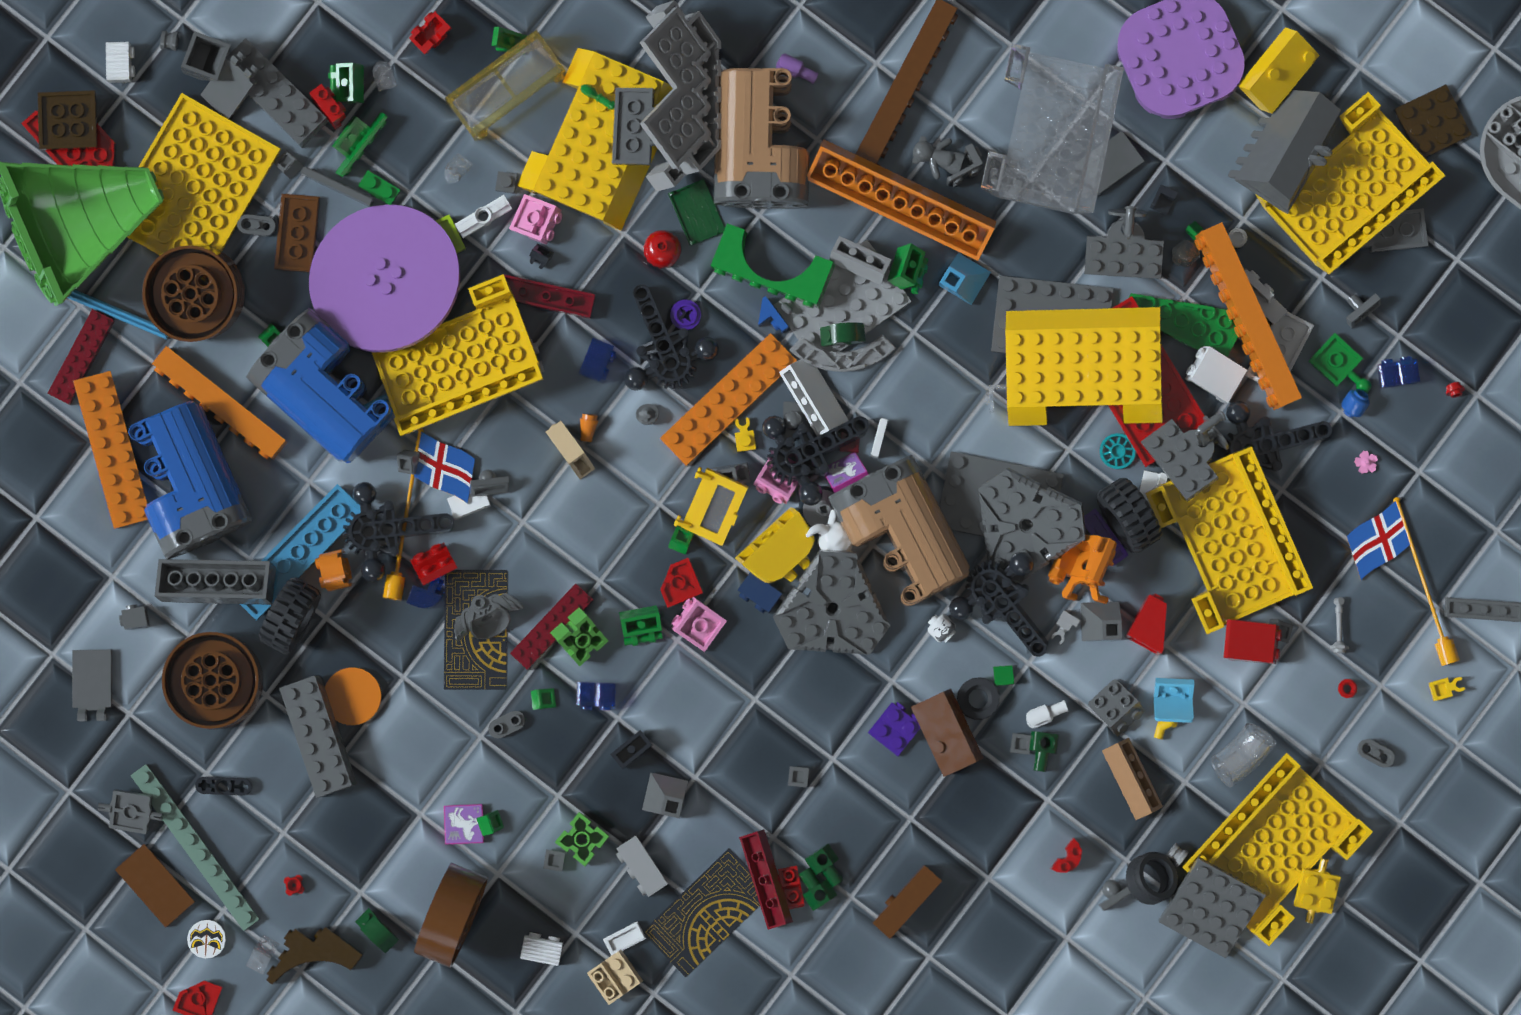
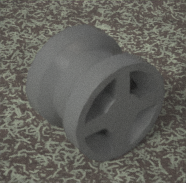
M162 31L160 48L162 50L170 48L172 51H177L179 33Z

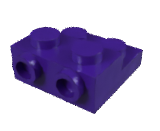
M891 702L869 730L868 734L898 757L919 731L920 726L914 714H911V716L907 715L904 712L906 710L904 706L898 702L896 704Z

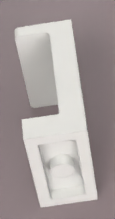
M1204 346L1196 353V360L1194 364L1188 367L1185 379L1216 396V399L1220 402L1229 403L1247 370L1215 349Z

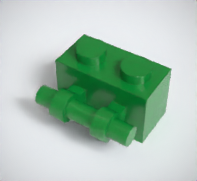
M357 63L330 65L328 79H330V89L334 93L332 98L335 102L340 101L345 104L364 103L363 65Z
M912 243L897 248L887 281L901 290L912 286L911 293L918 294L919 289L923 286V276L928 270L927 264L929 260L924 258L926 252Z
M657 605L619 612L623 636L628 637L624 638L625 646H638V643L656 642L655 640L663 639Z

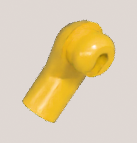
M1158 721L1154 738L1163 740L1165 730L1170 727L1175 728L1178 722Z

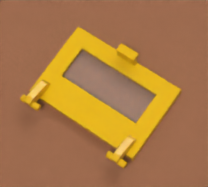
M699 467L695 478H702L684 521L678 515L674 526H681L692 533L723 546L731 526H734L736 522L737 512L748 486L709 468L704 473L701 471L702 468Z

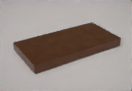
M294 194L281 195L275 270L310 273L312 260L315 255L320 197Z
M143 844L115 869L165 928L196 902L146 844Z

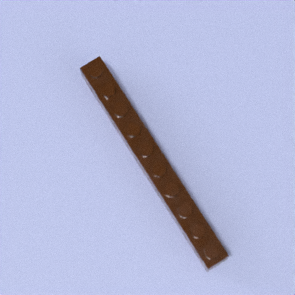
M943 0L935 1L856 155L875 164L879 162L880 158H885L889 150L886 147L888 142L894 141L898 133L895 131L897 125H902L904 122L906 108H911L915 100L913 97L915 91L919 92L924 83L921 80L924 74H929L933 66L930 64L932 58H937L939 55L941 41H946L950 33L948 31L950 24L954 25L959 16L956 14L958 8Z

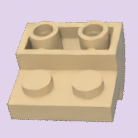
M621 949L587 973L608 1005L643 982Z

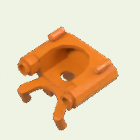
M1086 535L1084 541L1057 559H1054L1048 574L1049 581L1059 585L1066 576L1070 577L1062 591L1063 598L1076 601L1078 595L1072 592L1076 585L1083 584L1090 587L1091 596L1094 601L1107 604L1109 598L1100 595L1098 586H1105V582L1102 579L1107 567L1114 565L1113 559L1116 554L1115 548L1117 543L1110 538ZM1087 562L1086 569L1084 570L1083 565Z

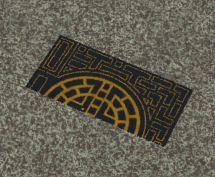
M452 570L445 574L444 690H506L507 629L490 639H477L469 632L458 642L455 638L454 625L456 617L461 616L462 611L471 606V601L475 596L483 595L490 597L494 594L502 595L507 593V570Z
M728 848L643 931L645 936L684 977L690 974L760 906L749 868Z

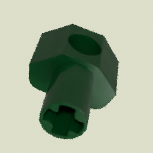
M1031 731L1029 750L1036 751L1034 771L1047 772L1049 753L1057 754L1058 734ZM1043 738L1046 741L1044 747L1041 745V741Z
M829 843L805 858L813 873L817 875L822 872L832 887L843 881V878L833 865L839 858ZM820 854H824L827 858L823 865L817 862V857Z
M810 867L799 874L809 890L803 896L813 911L837 896L828 880L826 879L820 883ZM817 890L825 892L824 900L818 901L815 899L814 894Z

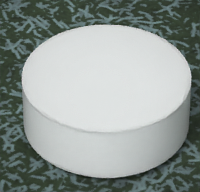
M1235 228L1228 234L1234 248L1242 247L1247 241V234L1243 229Z

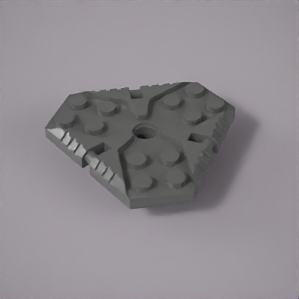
M1006 468L978 488L982 522L986 528L984 537L987 562L989 563V560H992L993 565H996V562L999 561V567L1006 569L1010 566V559L1015 553H1028L1034 560L1033 570L1027 575H1015L1013 577V580L1021 583L1048 565L1051 559H1057L1086 539L1083 503L1050 487L1046 490L1040 487L1041 483L1010 468ZM1037 494L1043 496L1042 501L1035 498ZM1025 519L1031 520L1033 526L1027 525ZM993 525H998V529H993ZM1043 548H1046L1048 553L1045 554Z
M819 550L800 577L798 587H793L773 615L787 648L790 650L821 652L832 650L836 653L870 655L889 629L890 624L875 593L870 589L872 586L856 552ZM806 587L811 590L808 595L803 593ZM864 592L865 596L859 598L857 594ZM835 602L837 604L834 610L827 609L829 603ZM827 637H833V642H827Z

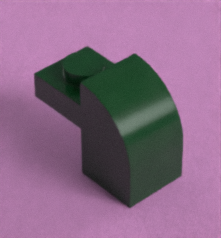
M836 323L820 327L822 347L866 342L864 323Z
M369 908L355 921L361 928L360 930L385 954L399 941L396 935Z

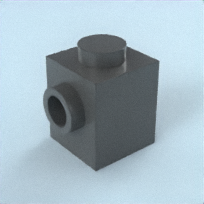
M135 604L126 606V610H121L122 615H119L121 627L124 626L125 630L150 626L147 607H138Z

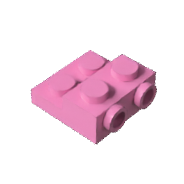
M524 194L509 229L547 245L548 241L554 238L555 233L553 229L555 225L559 224L562 220V210L555 205Z
M788 458L789 463L796 464L795 461ZM766 462L753 485L756 486V490L759 493H768L773 496L772 499L776 503L787 504L799 483L794 481L790 486H787L788 481L784 480V483L781 484L780 477L776 480L774 479L776 473H769L772 467H768Z
M693 597L691 600L685 601L683 612L681 615L677 614L671 622L673 626L671 628L705 652L727 620Z

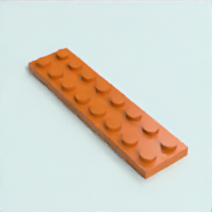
M770 333L660 439L687 466L781 377L780 371L797 360Z
M111 371L74 380L75 390L114 529L148 520L144 512L148 503Z

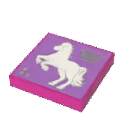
M856 452L828 465L829 471L825 478L834 493L869 474Z
M483 804L444 806L445 844L484 843V836L477 822V818L483 816Z

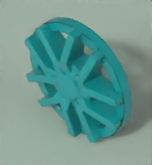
M1120 433L1111 434L1100 445V457L1103 463L1112 469H1123L1134 460L1136 451L1131 445L1132 448H1125L1126 443H1130L1126 435ZM1117 436L1118 439L1115 443L1111 438ZM1121 437L1126 439L1123 445L1119 444ZM1108 439L1113 444L1112 447L1105 444ZM1103 446L1109 451L1103 453ZM1125 450L1132 451V456L1126 455ZM1110 454L1111 458L1106 461L1104 456ZM1124 457L1130 458L1129 462H1127L1126 464L1124 461ZM1114 459L1115 466L1109 464L1108 462ZM1117 459H1121L1122 466H1118Z

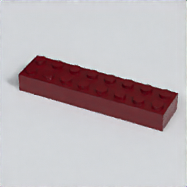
M504 275L517 303L591 319L595 294Z
M93 309L91 310L47 394L71 405L77 394L73 381L86 377L115 322L113 319Z
M575 583L510 654L529 670L556 641L550 632L561 623L566 625L570 621L567 617L578 608L584 611L593 599Z
M765 829L739 837L767 929L792 923L791 913Z

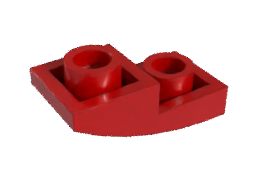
M797 865L778 869L789 909L804 907Z

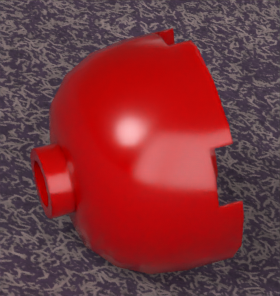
M658 230L651 233L643 246L646 260L660 269L673 266L681 254V243L678 237L666 230Z

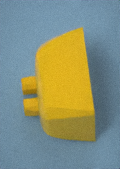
M790 507L739 553L735 559L763 582L773 583L783 577L792 582L798 576L793 568L798 564L805 570L811 563L807 555L814 545V536L806 537L810 529L808 524L797 510Z

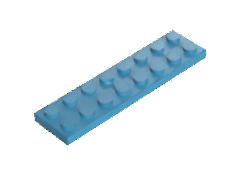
M338 484L261 560L270 561L276 567L273 602L290 578H300L315 563V559L319 558L320 554L325 553L346 531L343 529V525H350L346 522V518L353 519L350 513L353 512L355 515L361 513L360 505ZM240 604L255 620H258L272 606Z

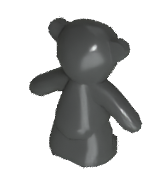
M921 136L913 149L914 158L912 163L929 162L933 177L938 180L940 178L938 167L954 175L960 171L965 154L944 150V148L952 143L951 138H947L933 147L927 142L925 136Z

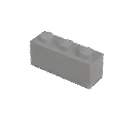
M839 236L831 251L829 260L841 268L881 285L889 270L892 259Z
M637 836L616 848L618 850L616 855L621 863L626 862L629 867L627 872L632 879L636 878L640 883L637 887L643 896L647 894L649 897L668 884Z

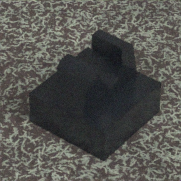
M537 243L529 255L530 264L538 260L541 263L539 268L543 269L551 260L554 252Z

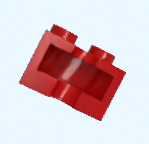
M436 11L434 13L430 12L424 18L426 21L422 27L416 26L411 31L412 35L409 37L424 54L429 53L432 47L436 48L447 37L446 33L451 30V27Z
M1072 838L1065 847L1066 857L1064 859L1057 858L1051 866V870L1067 873L1079 865L1082 849L1075 838Z

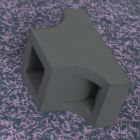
M748 462L710 468L742 484L751 482ZM718 485V486H717V488H720V489H724V488H725V487H723V486H721V485Z

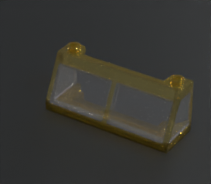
M535 30L445 97V101L474 141L477 139L481 140L488 135L487 131L490 126L549 82H560L565 77L564 74L566 72L542 36Z

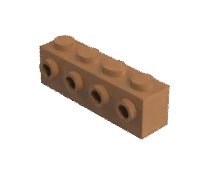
M1129 738L1102 750L1136 820L1163 807Z

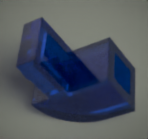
M443 576L431 581L428 590L413 585L406 603L420 609H430L438 605L443 596L436 593L437 590L441 591L443 587Z

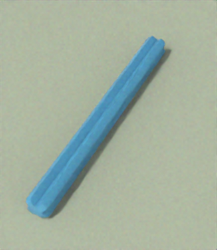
M74 290L67 297L164 339L169 337L157 329L151 321L77 290Z

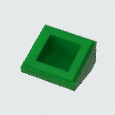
M1193 221L1185 229V232L1195 241V236L1204 229L1196 221Z
M270 324L258 338L268 347L280 332L273 324Z
M677 526L668 547L686 554L695 533Z
M1012 665L993 667L995 686L1014 685Z
M554 688L531 691L533 710L556 707Z
M498 810L477 818L483 836L493 834L504 828Z

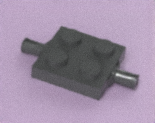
M115 789L113 790L110 804H98V811L109 812V828L147 834L151 819L163 820V813L152 812L153 795Z

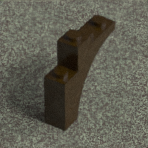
M329 927L320 928L314 936L316 938L315 941L298 928H295L294 931L290 929L284 937L286 940L284 945L289 950H284L278 958L281 961L277 966L273 965L267 972L269 977L266 980L273 985L290 969L312 961L336 963L351 971L364 954Z

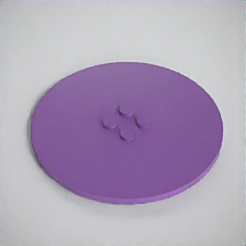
M400 205L368 207L341 220L328 232L317 248L309 275V291L315 312L346 339L351 347L369 352L401 350L431 335L449 315L460 286L458 255L445 230L428 215L416 209Z

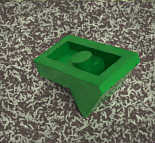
M494 27L491 46L496 47V50L501 52L525 54L527 35L502 27Z

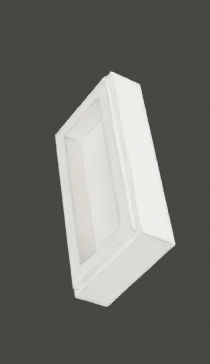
M881 418L879 421L871 457L878 459L887 419Z
M637 921L603 940L612 956L620 949L623 951L646 939V936Z

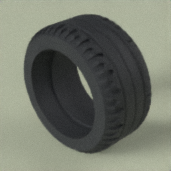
M1147 852L1134 858L1129 863L1126 871V884L1136 900L1147 905H1155L1169 899L1175 893L1178 886V875L1175 866L1167 856L1159 852ZM1146 864L1154 868L1159 876L1160 889L1158 892L1149 888L1145 882L1144 867Z

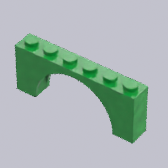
M727 223L711 263V267L715 270L714 273L725 276V274L730 275L733 280L740 283L743 280L747 281L751 287L760 289V287L766 288L768 293L776 296L780 293L785 295V299L792 302L796 300L802 301V305L813 309L814 306L819 308L835 268L833 261L815 255L811 265L799 276L786 281L766 280L754 273L747 263L745 256L747 232L742 228Z

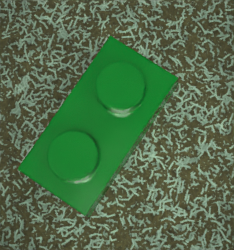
M368 170L358 185L360 189L387 205H392L401 191Z

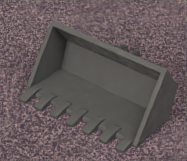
M1292 89L1270 118H1260L1258 123L1265 126L1263 131L1254 130L1251 137L1258 139L1255 144H1245L1243 150L1250 152L1248 157H1238L1236 163L1242 165L1240 171L1231 170L1228 176L1282 212L1289 214L1315 166L1326 165L1327 160L1322 156L1329 157L1333 153L1327 145L1340 124L1339 116L1341 110L1320 92Z

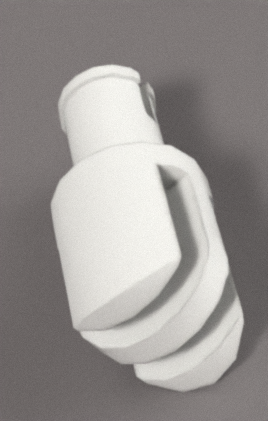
M1064 700L1049 707L1044 704L1030 710L1026 715V721L1029 727L1038 728L1052 722L1053 717L1069 711Z

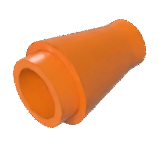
M582 413V418H580L581 441L592 442L599 422L597 415Z

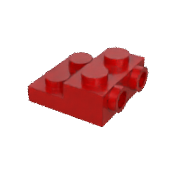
M320 84L310 92V96L334 129L337 130L342 126L341 121L346 118L344 113L346 109L340 101L335 102L332 98L334 93L328 86L325 88Z
M445 543L435 544L430 550L418 553L410 560L423 585L457 568Z

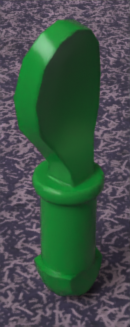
M583 84L580 90L582 93L594 98L596 102L608 107L609 110L615 109V102L604 97L602 94H598L592 85Z

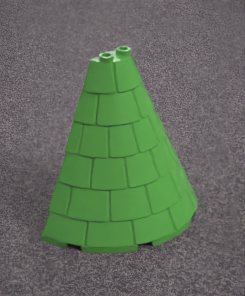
M0 162V196L6 215L9 219L13 218L11 222L12 232L29 270L36 271L34 277L37 285L48 301L54 303L55 306L62 304L91 272H94L108 255L112 254L123 240L130 236L140 223L147 219L164 200L162 190L158 189L155 184L157 182L153 171L150 172L149 168Z

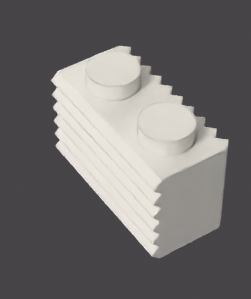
M106 42V80L109 83L132 82V77H135V67L131 66V58L135 57V50L129 42Z
M532 932L529 933V936H524L520 959L559 966L563 942H559L560 938L549 936L548 939L540 938L541 934Z

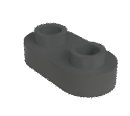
M246 214L241 216L237 222L238 229L247 235L267 237L274 234L276 230V224L273 219L266 216ZM246 222L251 223L249 228L244 227ZM265 224L270 225V228L268 230L263 229V226Z
M512 711L493 720L489 724L488 731L494 738H503L520 730L525 725V717L519 711ZM513 717H518L519 722L517 724L512 723ZM497 725H500L502 728L499 733L494 730Z
M1362 740L1357 746V752L1362 758L1379 767L1386 768L1394 762V753L1373 740ZM1365 745H1368L1370 747V751L1368 753L1364 752L1363 750ZM1383 754L1387 756L1385 762L1381 760V755Z

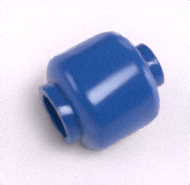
M1361 389L1350 390L1341 402L1344 414L1350 418L1361 417L1370 405L1368 394Z

